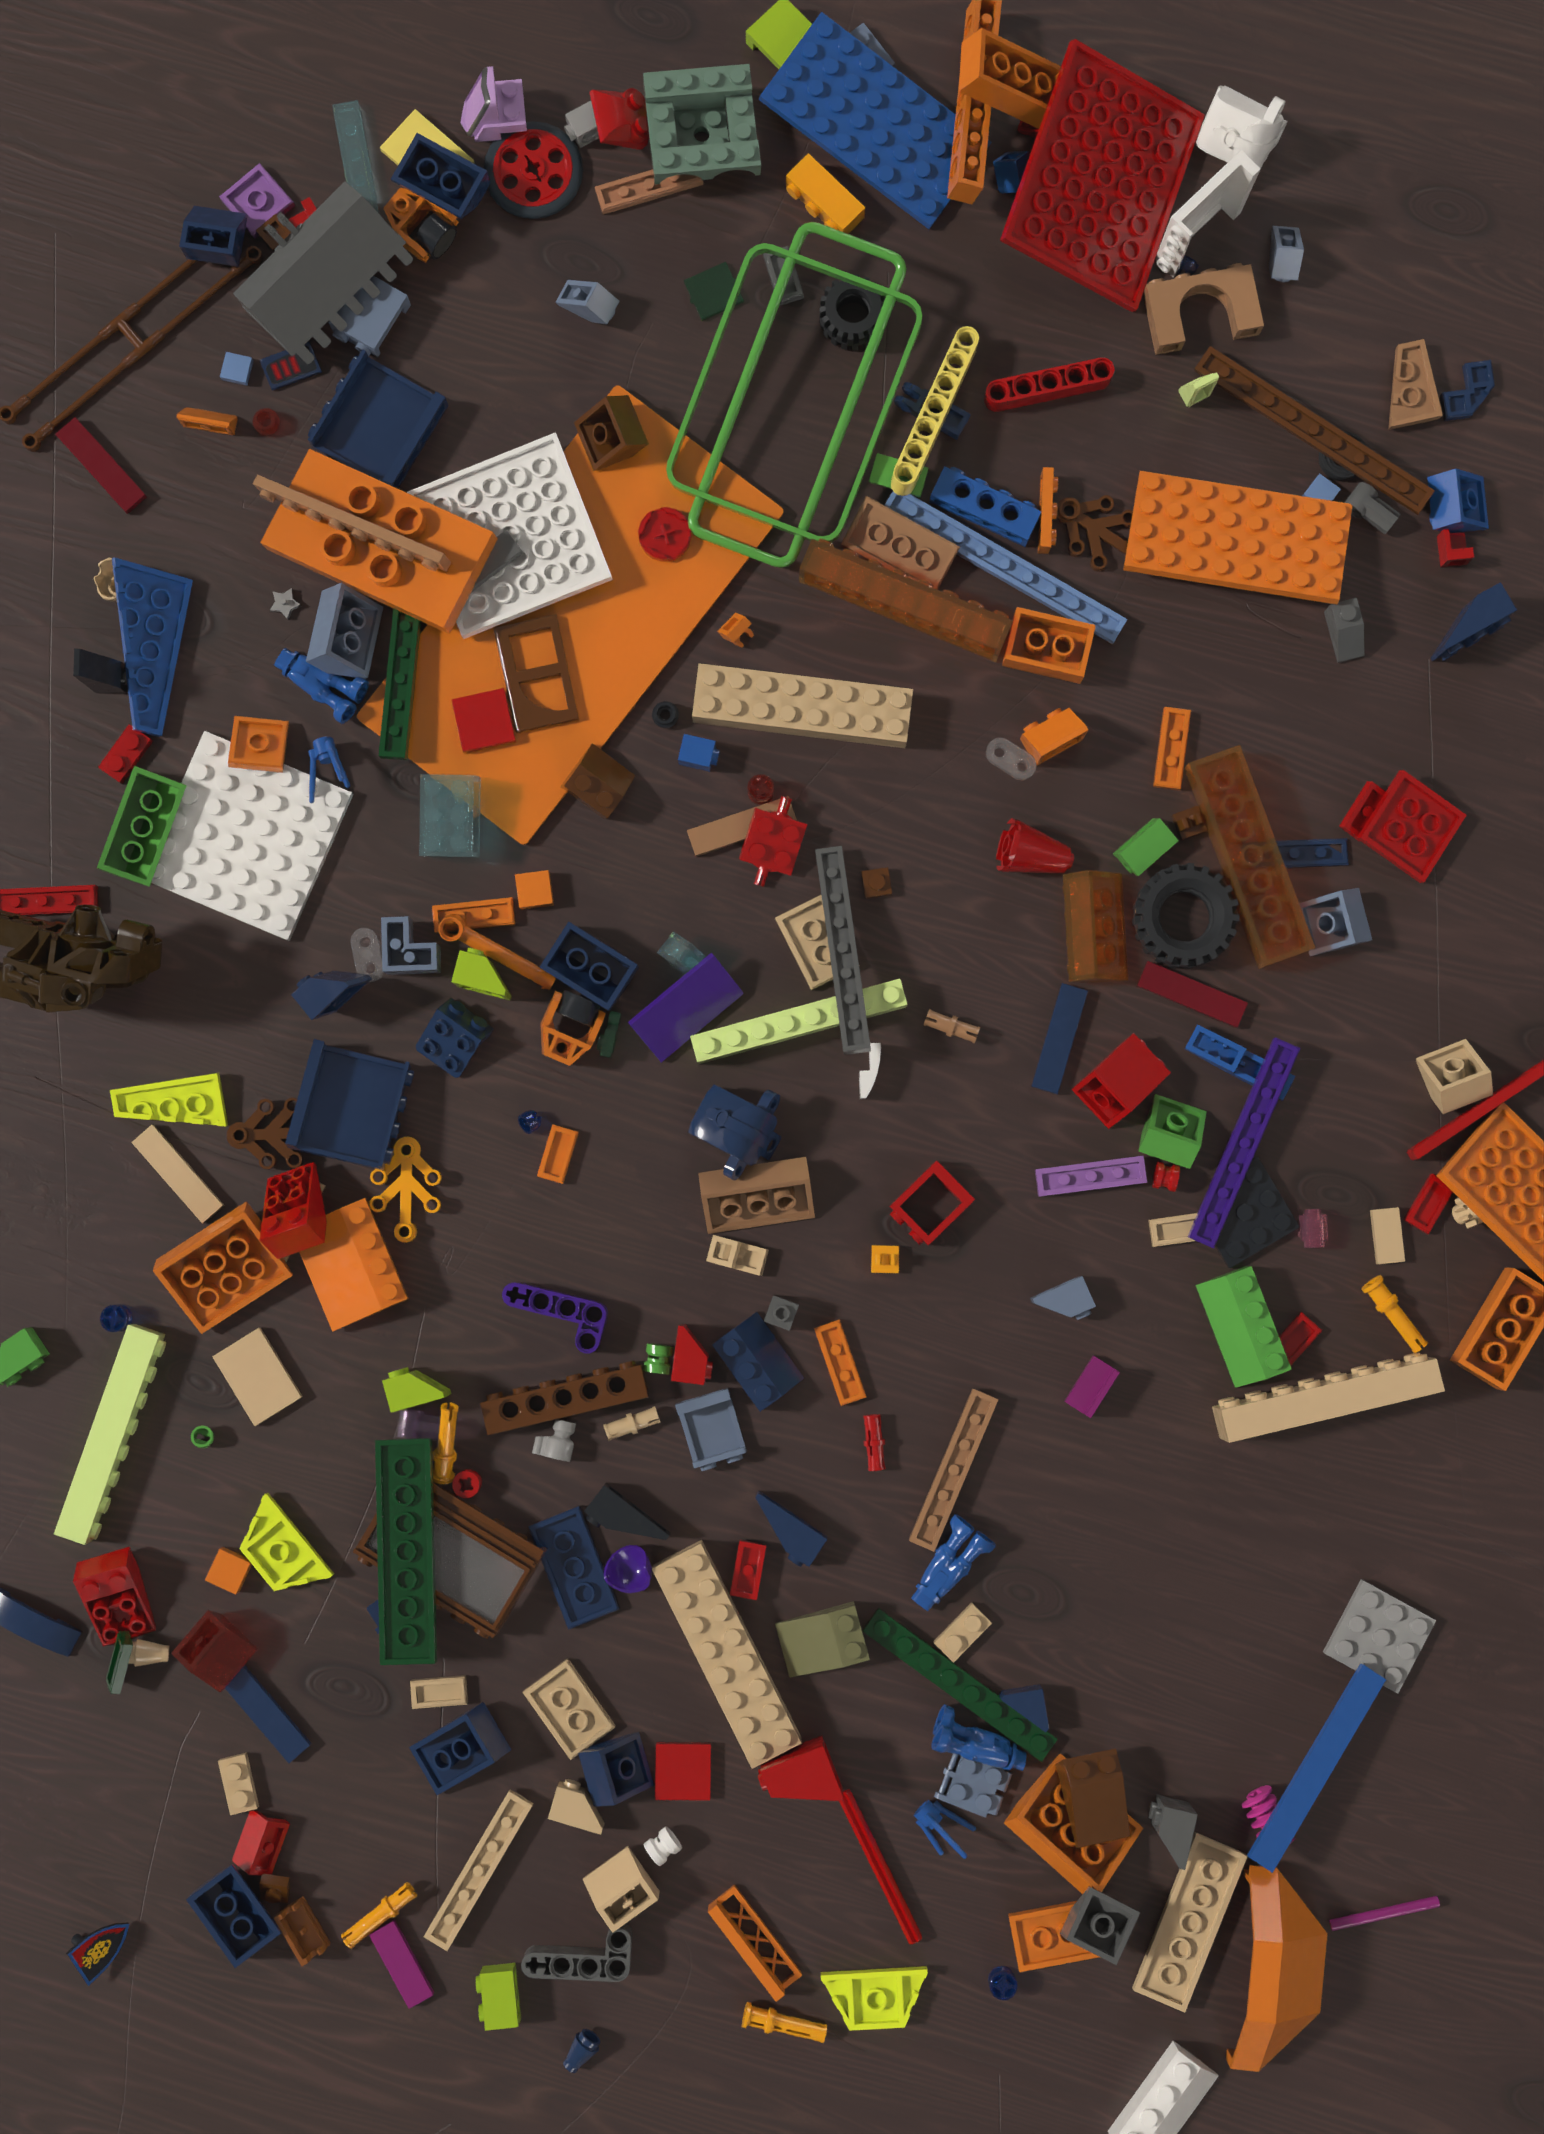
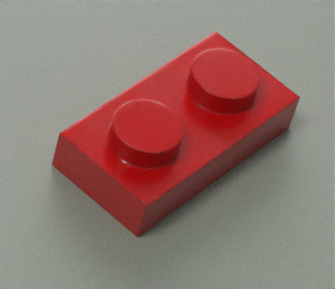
M129 724L98 768L123 784L153 740L143 733L133 730V727Z
M1367 781L1339 827L1358 840L1359 833L1386 791L1373 781Z
M739 1540L730 1596L757 1600L767 1544Z

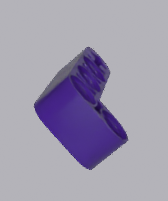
M513 1282L504 1287L502 1298L508 1306L579 1323L575 1337L577 1349L583 1353H592L599 1348L608 1317L607 1308L603 1303L521 1282ZM518 1287L520 1294L528 1295L529 1290H532L533 1292L529 1297V1306L525 1305L527 1299L519 1298L514 1302L513 1296L509 1295V1292ZM540 1293L546 1294L549 1298V1304L545 1309L537 1307L535 1303V1298ZM565 1300L573 1301L576 1306V1310L572 1315H566L562 1312L561 1305ZM592 1306H596L602 1311V1318L598 1322H593L588 1317V1310ZM590 1333L595 1337L594 1347L586 1348L582 1345L581 1338L583 1334Z

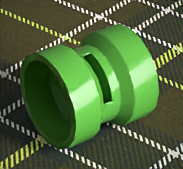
M647 1343L646 1353L648 1354V1359L644 1362L643 1371L670 1375L671 1366L669 1358L673 1355L674 1347Z

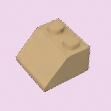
M1466 1039L1416 1058L1430 1097L1442 1114L1493 1095L1491 1071Z

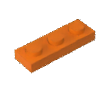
M1043 467L1040 475L1039 510L1042 512L1039 517L1038 554H1049L1051 545H1056L1057 532L1056 529H1052V519L1057 518V503H1053V493L1058 491V477H1054V468Z

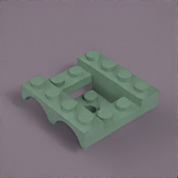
M749 64L643 73L655 184H660L661 181L668 177L683 174L695 175L702 180L713 179L716 175L730 170H746L755 175H760L761 160L756 134ZM698 132H705L709 138L704 142H700L694 136Z

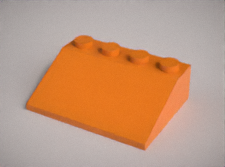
M366 1198L327 1214L325 1243L299 1252L332 1332L409 1299Z
M247 1201L156 1259L153 1272L201 1334L293 1275L284 1258L277 1259L261 1243L262 1221Z
M1059 1754L1018 1801L1004 1821V1824L1079 1892L1083 1894L1089 1886L1102 1892L1143 1830V1827L1128 1814L1130 1837L1076 1848L1056 1769V1763L1066 1758Z

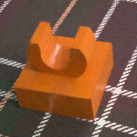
M736 612L717 631L723 639L741 648L744 646L740 641L742 633L751 638L754 636L752 630L748 628L752 623L745 616Z

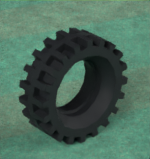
M1187 863L1186 865L1175 864L1167 869H1162L1149 879L1138 892V897L1132 908L1134 916L1131 921L1132 926H1135L1136 930L1134 936L1143 945L1144 948L1142 950L1146 954L1150 953L1155 958L1154 961L1158 963L1168 964L1170 968L1182 967L1184 969L1202 966L1226 950L1230 945L1231 939L1236 935L1237 930L1235 929L1240 915H1237L1236 906L1239 905L1238 900L1232 896L1231 891L1233 889L1231 885L1227 886L1221 880L1223 878L1222 875L1219 873L1215 875L1209 871L1210 868L1207 866L1197 867L1194 866V863ZM1176 893H1191L1205 903L1209 913V924L1205 932L1198 939L1190 942L1178 941L1171 938L1163 930L1160 923V909L1169 896Z

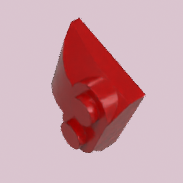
M629 88L623 93L607 90H591L589 92L600 143L637 150L647 146L649 130L645 98L641 92L634 88Z

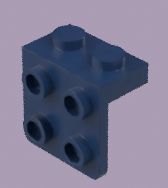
M450 998L434 1013L416 1044V1050L447 1073L458 1078L464 1072L477 1048L490 1037L494 1028L487 1024L486 1020L466 1009L461 1002Z

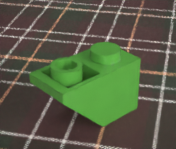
M32 1327L23 1328L1 1343L0 1386L6 1384L9 1387L22 1379L21 1373L27 1369L31 1372L45 1363L43 1358L50 1354Z

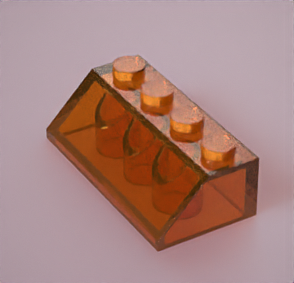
M1093 870L1063 874L1069 982L1127 981L1128 969L1122 874Z

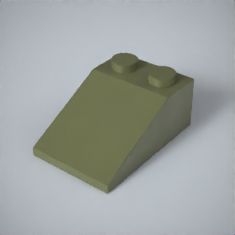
M854 1601L775 1623L789 1677L842 1668L870 1660Z

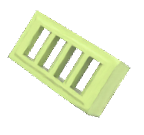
M1217 372L1199 377L1179 388V393L1187 407L1211 395L1219 379Z

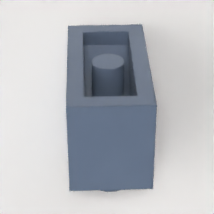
M1272 226L1269 260L1271 278H1275V280L1280 282L1298 280L1304 253L1300 230L1296 227Z
M567 280L555 303L592 323L608 324L615 314L619 300L598 282Z
M1083 1276L1075 1277L1030 1298L1033 1304L1067 1317L1075 1316L1077 1320L1092 1314L1090 1309L1096 1307Z

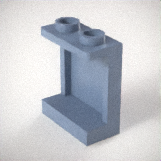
M372 276L370 280L380 290V294L376 298H371L361 287L353 296L364 307V310L359 315H356L344 304L337 313L347 323V327L343 331H339L330 321L329 325L335 338L343 343L349 341L355 344V348L360 353L362 349L365 350L368 357L372 354L378 358L381 354L379 350L380 345L401 311L406 314L411 303L406 294Z
M729 1388L675 1404L694 1468L700 1467L701 1471L717 1467V1461L726 1459L727 1463L743 1459L742 1454L746 1453L747 1449Z

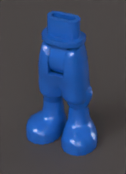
M284 648L276 659L274 666L282 670L283 676L288 677L293 683L308 693L314 701L329 705L334 710L333 717L337 722L341 724L346 723L354 715L357 707L351 701L332 693L330 688H336L351 700L360 704L367 693L369 681L361 677H356L353 681H350L341 675L325 673L307 663V656L301 655L298 651L293 653Z
M954 1514L950 1521L952 1534L949 1540L936 1549L935 1556L926 1568L920 1583L916 1585L918 1589L911 1597L913 1601L927 1611L931 1609L935 1602L939 1604L940 1599L962 1577L968 1575L972 1562L980 1554L990 1553L996 1547V1544L980 1531H976L964 1552L956 1557L958 1549L974 1532L973 1526L957 1514Z
M946 1704L941 1707L933 1729V1735L935 1736L931 1744L932 1750L940 1753L959 1754L967 1760L1006 1770H1011L1012 1767L1021 1771L1024 1770L1026 1752L1017 1749L1015 1743L1010 1745V1741L1003 1736L978 1727L961 1726L954 1721V1708Z

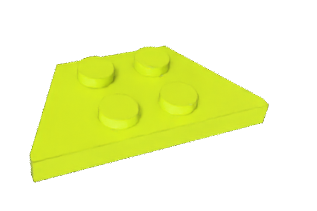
M266 1493L261 1499V1504L251 1521L249 1531L239 1548L273 1591L333 1576L334 1573L271 1495Z
M927 1966L821 1972V1981L829 1991L849 2031L905 2028L911 2009L916 2003L919 1990L928 1972Z

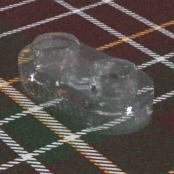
M995 738L988 744L986 757L994 766L1021 781L1029 779L1034 774L1036 761L1028 752L1005 738ZM1002 749L1004 756L997 757L994 751ZM1024 763L1027 770L1021 772L1017 769V765Z
M360 928L351 936V947L356 972L369 975L372 978L369 982H375L384 974L382 972V952L379 938L371 929ZM364 938L370 939V945L368 947H363L361 945V942ZM369 964H374L376 967L373 973L367 972Z

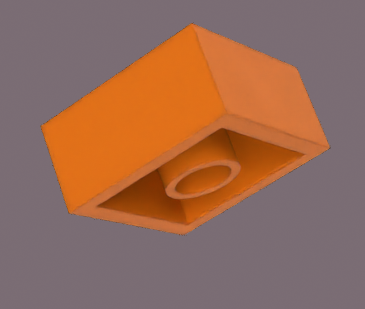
M549 870L515 874L518 903L521 910L554 905Z
M222 1547L219 1549L205 1581L236 1595L240 1592L252 1564L247 1557Z

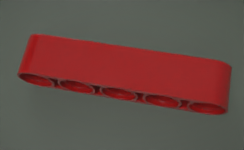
M1096 358L997 379L988 384L984 403L989 410L999 412L1102 390L1110 384L1115 368L1113 362L1109 359ZM1103 370L1106 372L1107 377L1100 378L1095 374V371ZM1076 375L1081 379V382L1073 383L1069 380V376ZM1052 381L1056 387L1048 389L1043 385V382ZM1025 386L1030 392L1028 394H1020L1016 388ZM992 392H1000L1004 398L995 400L990 394Z

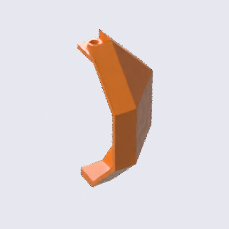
M1250 1865L1249 1870H1243V1876L1250 1884L1253 1929L1247 2014L1236 2049H1227L1226 2061L1231 2069L1259 2072L1320 2013L1327 1932L1277 1867L1272 1873L1263 1866Z

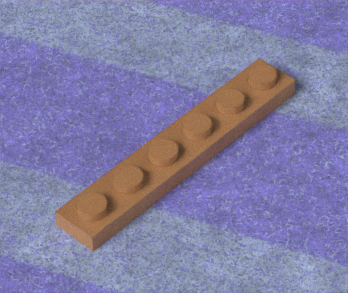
M972 1388L909 1537L910 1542L935 1552L996 1407L997 1398Z

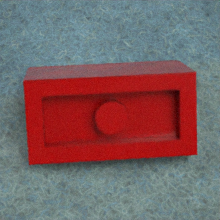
M256 1809L250 1810L232 1861L248 1875H272L290 1823L285 1819L267 1818Z

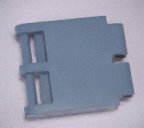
M953 1754L948 1768H944L943 1774L945 1776L940 1790L935 1792L934 1797L985 1818L988 1813L997 1816L1004 1797L995 1792L997 1789L1006 1792L1012 1772L1000 1767L967 1760L962 1756L955 1771L953 1768L959 1754ZM950 1777H952L953 1779L951 1781L947 1794H945L944 1792L947 1787L948 1781Z

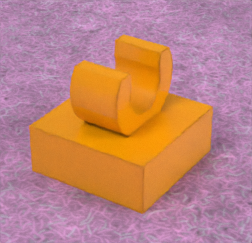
M871 1245V1273H899V1246Z

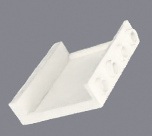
M1242 150L1171 216L1155 257L1158 267L1164 273H1169L1172 277L1177 274L1191 238L1221 209L1233 220L1241 213L1261 170Z

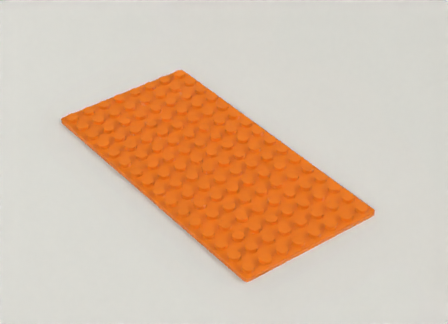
M619 385L615 386L607 396L629 395L649 444L633 457L598 471H593L578 433L563 451L613 580L495 626L500 627L557 615L579 720L516 733L494 633L495 627L465 639L461 636L457 623L454 624L450 634L428 624L420 633L408 759L521 845H526L566 795L567 791L561 788V785L590 745L593 743L599 749L605 745L750 558L700 539L692 532L689 548L683 556L674 561L662 562L654 560L644 552L639 542L638 530L645 515L652 510L669 507L677 509L688 520L695 497L674 488L667 476V461L679 430ZM688 436L684 438L674 465L673 475L679 483L698 490L711 454ZM720 461L708 494L779 521L783 516V508ZM706 501L698 519L699 525L702 528L754 548H758L773 529L772 526ZM551 628L509 637L516 671L558 663ZM561 675L519 684L523 694L535 705L549 710L568 709ZM386 678L357 714V719L378 736L381 735ZM504 688L516 742L463 753L451 699Z

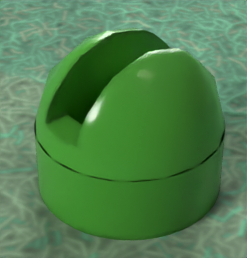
M198 1426L191 1433V1441L198 1448H207L214 1441V1433L207 1426ZM198 1434H200L202 1436L209 1437L210 1439L208 1442L197 1439L196 1437Z

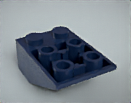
M1501 582L1478 594L1461 610L1431 656L1432 662L1440 657L1443 661L1452 657L1463 647L1468 648L1480 641V638L1499 631L1504 625L1512 621L1510 616L1517 609Z

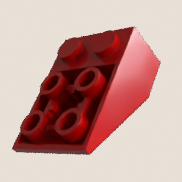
M315 1162L268 1178L260 1232L261 1243L277 1259L325 1243L327 1220Z
M130 1547L77 1562L73 1583L103 1646L115 1643L119 1631H129L131 1638L156 1631L141 1572Z

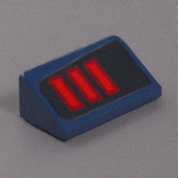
M310 342L304 345L315 357L310 364H306L297 353L292 357L286 350L260 360L272 391L322 372Z

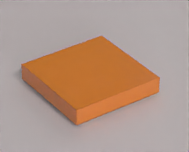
M234 716L228 767L283 773L289 721Z

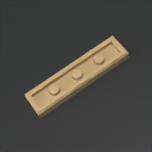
M155 1125L149 1126L131 1142L201 1223H206L225 1206Z

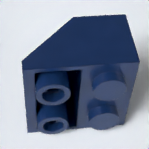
M194 206L183 222L179 247L186 259L239 267L248 215L246 213Z

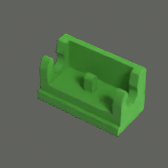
M877 453L869 483L891 489V480L898 459ZM928 467L923 468L914 490L910 493L911 495L921 498L928 474ZM905 476L898 477L901 481H910Z
M1152 818L1118 848L1113 855L1129 873L1139 876L1176 844L1178 839L1160 818Z

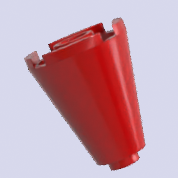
M1011 818L1007 822L1011 826L1008 831L1003 830L996 853V860L1001 861V866H996L999 871L1064 873L1072 867L1074 854L1071 853L1070 847L1018 819Z

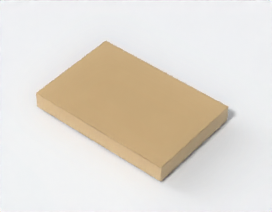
M819 895L775 917L811 990L833 980L822 895Z
M261 1327L212 1356L254 1426L259 1425L303 1397Z
M568 1658L523 1691L525 1697L570 1760L616 1727Z

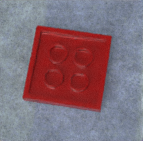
M1399 770L1357 839L1419 883H1424L1465 819L1466 814L1405 770Z

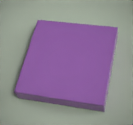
M260 163L219 196L230 211L246 213L248 215L246 230L254 239L259 236L256 229L274 214L278 215L281 212L285 215L295 206L291 198Z

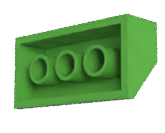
M134 766L97 869L150 887L187 785Z
M1245 1266L1195 1285L1235 1388L1266 1380L1292 1370L1252 1266Z

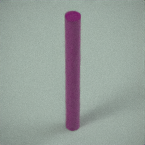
M1437 1896L1331 1919L1329 1924L1331 1930L1336 1931L1440 1907V1902Z

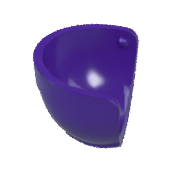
M636 1545L622 1547L607 1561L604 1569V1579L612 1588L624 1593H635L645 1590L650 1585L652 1565L641 1547Z

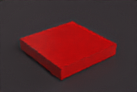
M504 688L451 699L463 753L516 742Z
M656 1742L655 1800H710L711 1743Z

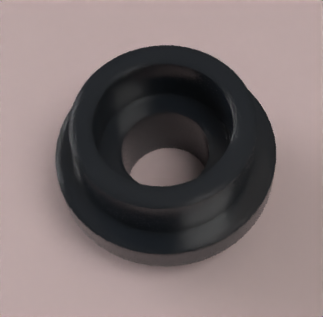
M663 701L654 707L652 718L654 723L660 728H671L677 723L679 712L673 703ZM664 711H668L671 714L667 720L661 718V713Z

